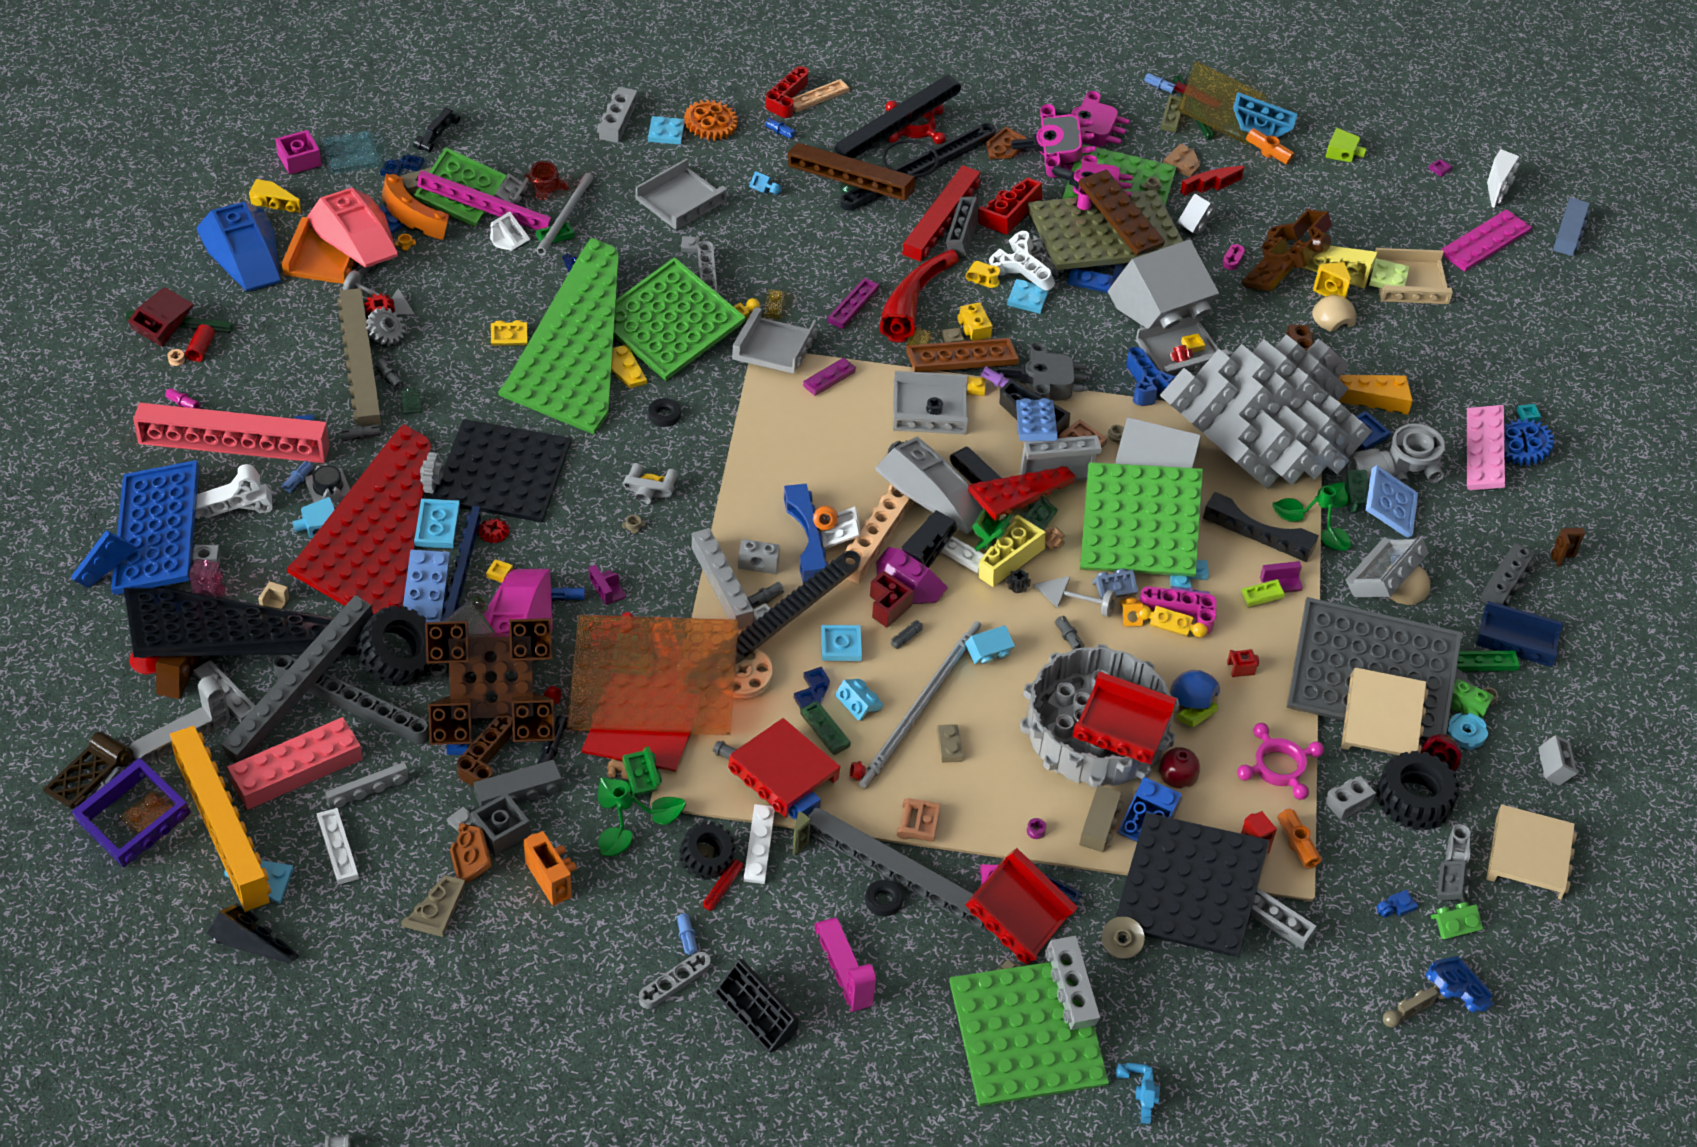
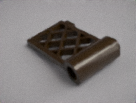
M97 732L91 737L89 746L57 775L43 791L73 810L87 800L86 796L110 775L116 767H123L129 764L133 757V751L106 733ZM90 755L94 756V761L84 763V760ZM108 765L104 770L98 771V766ZM93 767V772L83 774L84 769ZM79 770L77 776L69 777L70 773ZM92 778L89 784L82 786L83 780ZM78 781L77 787L68 789V783ZM63 785V790L52 791L57 786ZM77 793L71 801L67 800V795Z

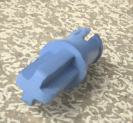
M1150 73L1145 76L1144 81L1157 87L1158 90L1160 88L1170 94L1175 91L1173 89L1176 84L1164 80L1163 77L1159 78Z
M304 461L296 471L293 470L291 472V476L281 485L282 488L287 487L284 490L291 493L300 482H304V477L313 470V464L309 461Z
M686 913L680 914L676 919L680 931L679 938L682 939L685 953L693 955L698 950L694 937L696 932L692 929L690 915Z

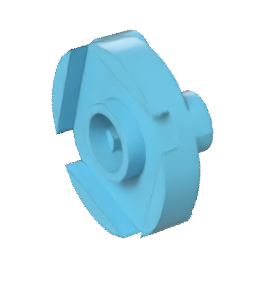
M1458 713L1451 717L1447 727V735L1454 738L1460 747L1466 750H1473L1485 743L1488 736L1487 725L1482 718L1472 713L1467 715ZM1470 729L1471 732L1467 733L1464 730Z

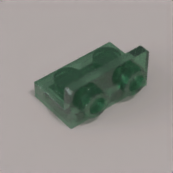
M1348 470L1345 486L1348 495V513H1356L1358 506L1367 504L1369 487L1366 470Z
M1041 495L1039 500L1027 505V511L1024 510L1019 516L1044 530L1058 509Z

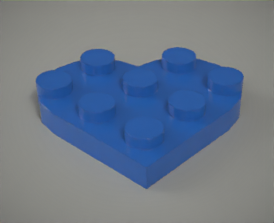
M1459 956L1438 959L1430 965L1425 973L1426 977L1440 988V992L1444 997L1448 999L1452 996L1461 998L1466 1002L1465 1006L1471 1012L1475 1013L1477 1010L1486 1012L1494 1004L1490 1000L1493 996L1492 993Z

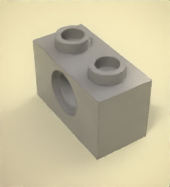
M742 539L738 568L776 574L780 560V545Z

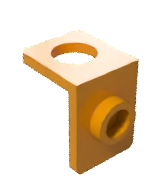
M1134 597L1119 600V604L1123 606V625L1125 627L1142 626L1143 618L1140 617V611L1143 609V604ZM1131 611H1136L1139 615L1135 622L1128 620L1127 616Z

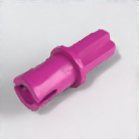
M172 388L166 390L165 397L177 403L179 407L200 408V402L188 397L186 393H180Z

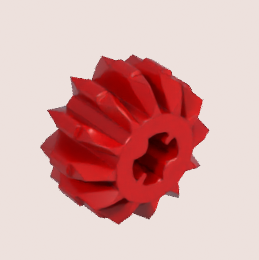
M381 292L377 296L373 293V298L367 297V303L364 305L367 317L376 308L380 310L384 307L386 311L391 308V313L395 312L394 300L390 299L388 294L383 296Z

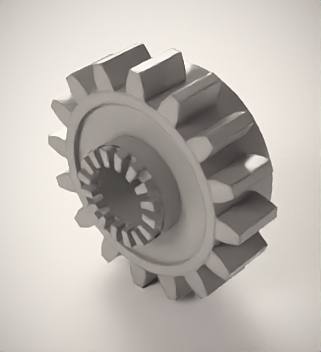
M384 307L380 310L376 308L366 321L368 324L366 330H368L369 336L375 342L380 343V345H396L406 332L403 329L405 324L400 322L402 317L398 318L397 312L391 313V308L387 311Z

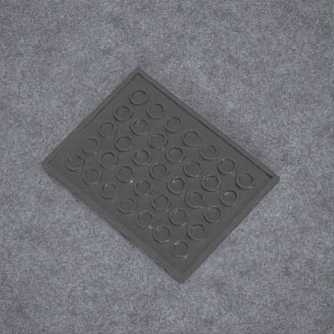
M1307 597L1286 708L1344 721L1350 676L1354 668H1360L1426 681L1425 689H1428V696L1423 704V707L1426 708V714L1424 719L1421 720V726H1424V731L1420 739L1426 740L1437 734L1446 735L1462 632Z

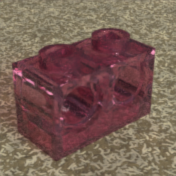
M196 559L189 572L193 593L214 597L223 596L225 584L222 581L223 572L220 571L219 563Z

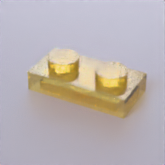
M767 290L764 318L781 319L785 291Z

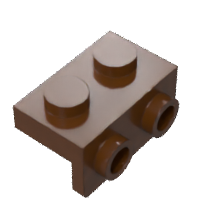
M1583 528L1561 529L1559 536L1556 537L1555 546L1551 550V558L1555 560L1557 567H1561L1564 558L1576 557L1585 535Z

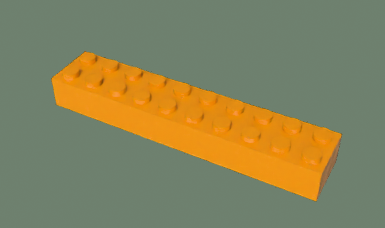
M194 725L170 733L175 760L244 911L246 912L270 903L268 894L271 893V888L267 881L269 880L265 867L261 868L260 856L258 852L254 853L253 841L250 836H246L247 830L244 822H240L238 819L240 818L238 809L231 804L233 803L231 794L224 789L226 785L223 777L217 774L219 770L216 762L210 760L212 755L209 747L203 745L205 740L202 733H198Z

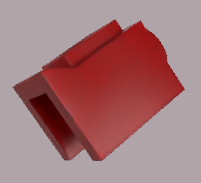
M1252 649L1230 650L1227 665H1233L1231 676L1255 675L1256 669L1259 666L1258 655H1254Z

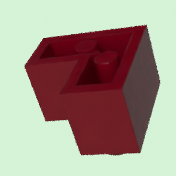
M883 570L871 581L870 597L876 600L873 602L872 618L885 627L890 626L912 606L914 591Z

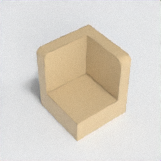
M269 581L258 598L259 605L283 609L289 600L288 588Z

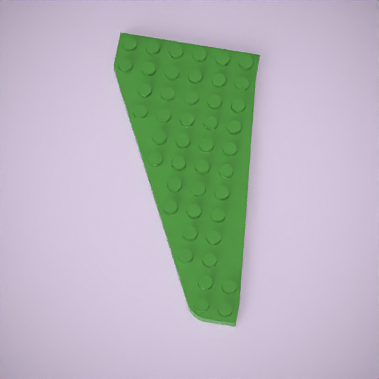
M594 238L588 241L510 376L498 391L499 396L591 434L597 432L609 415L619 266L618 251L615 247Z

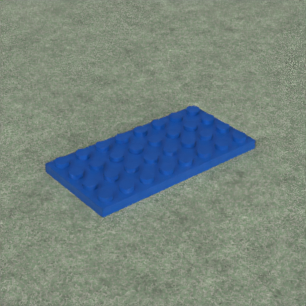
M197 460L123 474L117 536L135 544L139 549L113 568L111 591L114 595L124 593V588H154L190 581L200 466Z

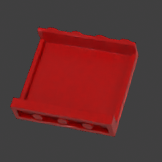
M1099 671L1095 686L1078 723H1075L1073 737L1151 765L1173 714L1177 698Z
M784 718L731 753L728 768L734 775L741 778L746 786L751 787L758 793L761 799L766 800L776 812L781 813L785 818L788 816L789 808L824 782L827 780L832 783L836 782L839 779L841 768L839 764Z
M1018 848L1011 851L965 904L972 915L978 917L985 924V927L1000 939L1004 946L1016 954L1018 960L1026 964L1031 963L1037 958L1038 952L1065 919L1078 908Z

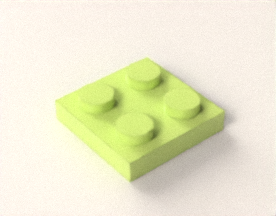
M1376 258L1369 285L1382 289L1383 285L1405 286L1410 266Z

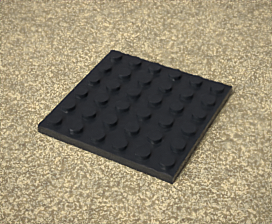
M463 419L443 468V479L440 485L436 486L432 499L460 501V508L472 510V506H480L481 512L543 523L571 444V438Z
M1146 813L1116 917H1129L1137 921L1144 931V936L1240 958L1269 847V840Z

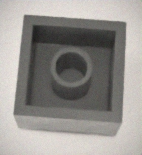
M507 793L471 812L472 826L483 829L487 847L494 855L503 852L531 835L529 819Z

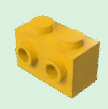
M981 303L960 306V313L957 318L959 324H962L964 327L965 336H969L971 341L991 338L992 324Z

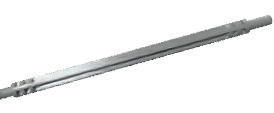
M975 621L968 632L962 635L946 660L868 766L867 773L859 782L860 787L866 788L872 778L879 774L964 652H966L967 646L965 643L980 629L981 623L979 621Z

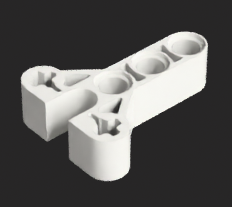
M1020 231L1009 240L1015 253L1007 254L999 249L990 257V265L1000 268L999 276L1007 273H1021L1043 290H1050L1055 285L1049 268L1031 256L1034 246L1027 231Z
M241 465L238 468V474L230 484L197 494L195 518H210L237 508L256 510L258 513L270 512L272 510V493L266 484L260 485V475L252 465Z

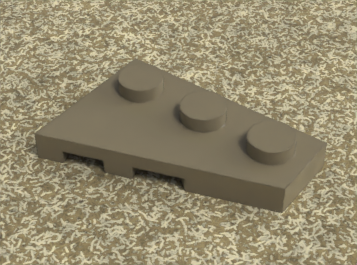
M444 875L428 892V896L424 901L414 907L411 915L401 921L402 927L443 937L464 890L465 880Z

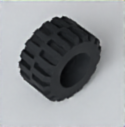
M707 821L701 822L700 825L697 823L688 830L681 842L679 859L684 861L682 866L684 869H689L688 873L690 875L692 873L696 874L695 878L699 879L700 876H704V880H708L712 876L714 879L719 874L722 875L733 860L736 844H733L734 837H729L730 831L722 829L723 825L719 824V826H716L713 821L710 824H707ZM708 843L714 846L718 857H704L698 851L697 844Z

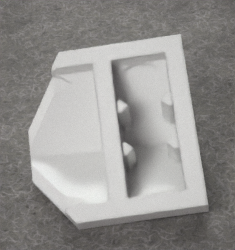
M511 212L491 222L490 240L497 248L512 251L530 240Z

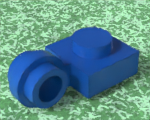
M1404 890L1389 896L1388 901L1380 902L1377 905V913L1379 916L1382 915L1383 918L1391 916L1395 910L1398 916H1402L1417 910L1418 905L1409 892Z

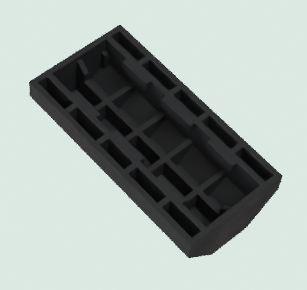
M743 959L736 961L713 992L769 1053L774 1052L788 1042L798 1030V1017Z

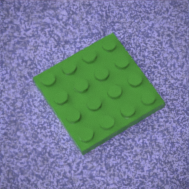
M445 147L429 171L431 174L491 196L495 195L507 178V175ZM420 187L414 194V199L443 211L474 227L478 225L485 214L483 210Z

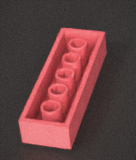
M341 717L232 764L227 768L233 787L246 809L249 810L363 760L361 745L344 718Z

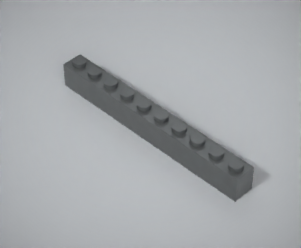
M357 595L347 603L223 741L221 745L226 756L235 762H239L248 758L374 615L369 603Z

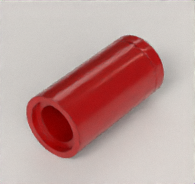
M205 324L198 326L185 351V356L190 361H202L215 336L214 329Z

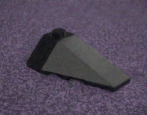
M238 903L219 911L207 931V934L212 936V940L218 944L288 964L299 957L283 940L279 938L273 939L270 928L261 927L256 924L259 918L250 911L245 912Z

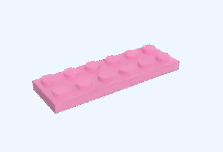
M1504 405L1467 408V489L1505 488Z

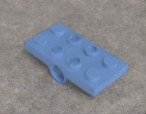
M1028 398L1016 400L1019 441H1057L1053 400L1047 398L1040 400Z
M410 550L403 606L408 607L407 610L414 609L418 611V615H423L427 618L426 622L440 621L441 615H443L444 602L448 590L447 578L450 552Z

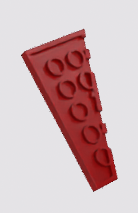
M1061 466L1049 470L1045 469L1043 471L970 484L968 492L996 521L1000 519V515H1008L1015 508L1021 509L1039 500L1043 494L1049 495L1054 489H1062L1074 483L1076 475L1067 466Z

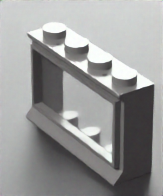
M1384 537L1346 579L1354 597H1391L1429 554L1423 538L1420 537L1419 540H1389Z

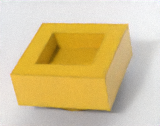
M1198 333L1184 336L1181 340V343L1186 345L1187 349L1192 348L1193 353L1205 350L1206 345Z
M968 377L966 394L984 396L986 378Z
M495 559L486 572L487 578L502 583L507 574L513 569V565Z

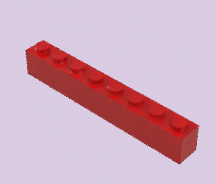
M964 165L961 166L904 241L902 255L920 262L924 257H928L931 247L936 246L938 238L944 235L946 227L951 226L960 197H972L975 188L978 189L980 187V171Z

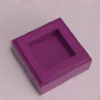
M1438 159L1430 164L1428 169L1442 177L1452 170V166Z

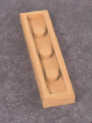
M839 79L793 97V110L799 112L847 93L850 91V88Z

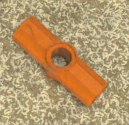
M1253 128L1246 137L1249 143L1261 149V153L1265 157H1274L1286 165L1294 158L1295 153L1279 144L1280 141L1275 136H1266Z
M1289 808L1278 814L1277 819L1289 839L1288 845L1291 850L1297 853L1303 866L1311 869L1320 864L1322 858L1310 839V830L1301 823L1295 810Z

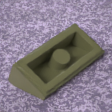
M801 811L798 812L794 828L792 852L794 855H797L809 844L811 819Z

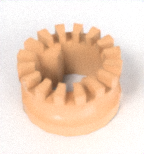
M174 349L168 353L170 365L180 366L184 363L185 357L182 350Z

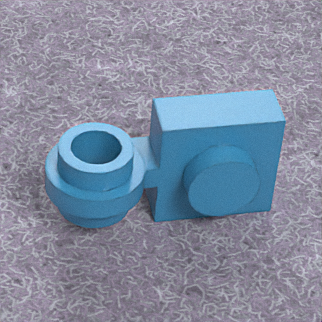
M755 171L749 187L762 193H766L768 188H770L769 192L776 195L782 192L781 185L774 182L770 185L771 177Z

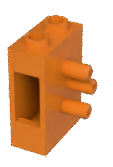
M544 831L531 834L524 839L525 863L552 906L572 898L570 872L575 871L577 866L574 862H571L569 857L561 860L559 855L566 852L565 847L561 845L554 848Z

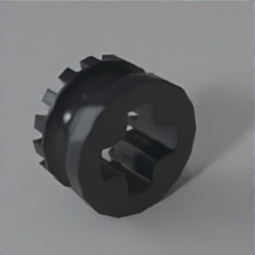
M937 397L928 399L926 411L932 415H939L942 412L943 401Z

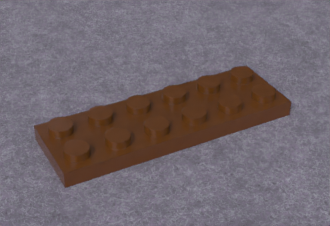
M1107 169L1079 180L1078 184L1136 256L1164 245L1165 240Z

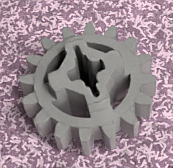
M429 452L427 461H423L420 469V482L424 485L423 490L425 493H434L436 486L440 485L443 479V463L440 461V453Z

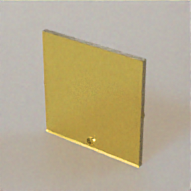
M1195 61L1178 111L1244 144L1250 145L1251 143L1246 140L1249 133L1241 130L1233 110L1238 92L1264 101L1266 95Z

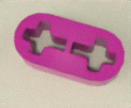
M1238 244L1231 245L1224 256L1223 267L1228 270L1236 269L1243 258L1244 247Z

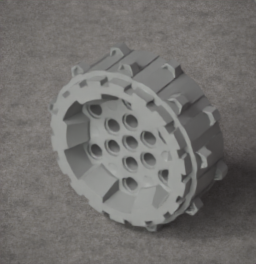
M1098 644L1095 648L1084 647L1067 653L1059 654L1055 652L1049 655V663L1042 667L1037 674L1036 680L1033 683L1025 684L1023 696L1029 699L1027 717L1020 722L1021 732L1028 734L1034 750L1044 760L1043 767L1048 771L1060 772L1064 774L1065 778L1074 782H1086L1092 788H1097V786L1110 784V786L1119 785L1138 777L1141 779L1143 777H1150L1151 767H1154L1159 761L1162 751H1166L1174 744L1175 734L1169 731L1173 714L1151 765L1120 755L1111 750L1100 748L1097 745L1080 741L1073 737L1075 723H1078L1095 686L1099 671L1171 696L1164 680L1154 671L1155 665L1150 661L1144 662L1129 653L1110 649L1104 644ZM1178 698L1176 700L1173 712L1177 711L1179 708Z

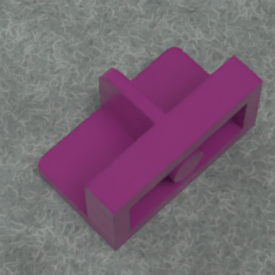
M597 565L589 567V579L605 605L626 598V594L619 584L618 573H612L611 570L601 573Z

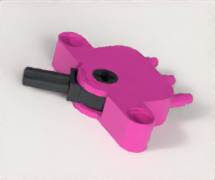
M1093 155L1083 156L1081 169L1075 172L1057 165L1052 169L1054 175L1069 180V185H1072L1073 191L1078 194L1077 207L1081 210H1090L1093 205L1092 200L1078 184L1081 178L1107 169L1122 189L1132 188L1131 183L1119 182V180L1132 181V175L1121 174L1119 168L1114 165L1097 164V157ZM1125 191L1126 194L1129 197H1131V192Z

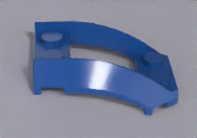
M1126 263L1116 264L1113 276L1073 268L1070 270L1067 284L1108 293L1109 288L1125 269Z

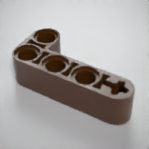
M500 714L496 716L457 760L459 779L474 787V782L493 777L492 768L487 764L513 735L512 718L509 715Z

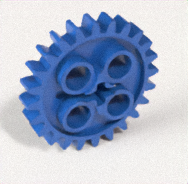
M1525 418L1524 422L1517 419L1516 423L1510 420V425L1504 423L1506 463L1513 461V465L1519 462L1520 466L1523 463L1530 466V462L1537 464V460L1543 462L1544 457L1548 458L1549 453H1552L1554 448V435H1551V430H1547V425L1541 427L1542 422L1535 424L1534 419L1528 422L1527 418ZM1521 432H1523L1524 435V443L1523 439L1521 438Z

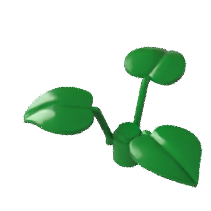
M1344 482L1323 486L1319 489L1315 499L1305 509H1303V505L1299 501L1292 498H1284L1272 503L1275 512L1281 518L1290 522H1299L1304 519L1303 513H1306L1318 502L1320 507L1328 508L1327 530L1321 533L1322 543L1334 550L1346 551L1350 549L1351 540L1349 535L1341 528H1331L1332 507L1341 508L1345 507L1348 503Z
M601 777L598 787V801L603 808L612 809L616 807L620 821V828L611 827L601 833L598 840L601 855L615 856L624 852L631 845L633 834L630 830H624L622 809L630 808L633 801L647 813L653 814V821L659 825H667L674 822L684 810L686 801L677 797H661L652 803V809H649L636 799L635 795H630L631 787L626 781Z

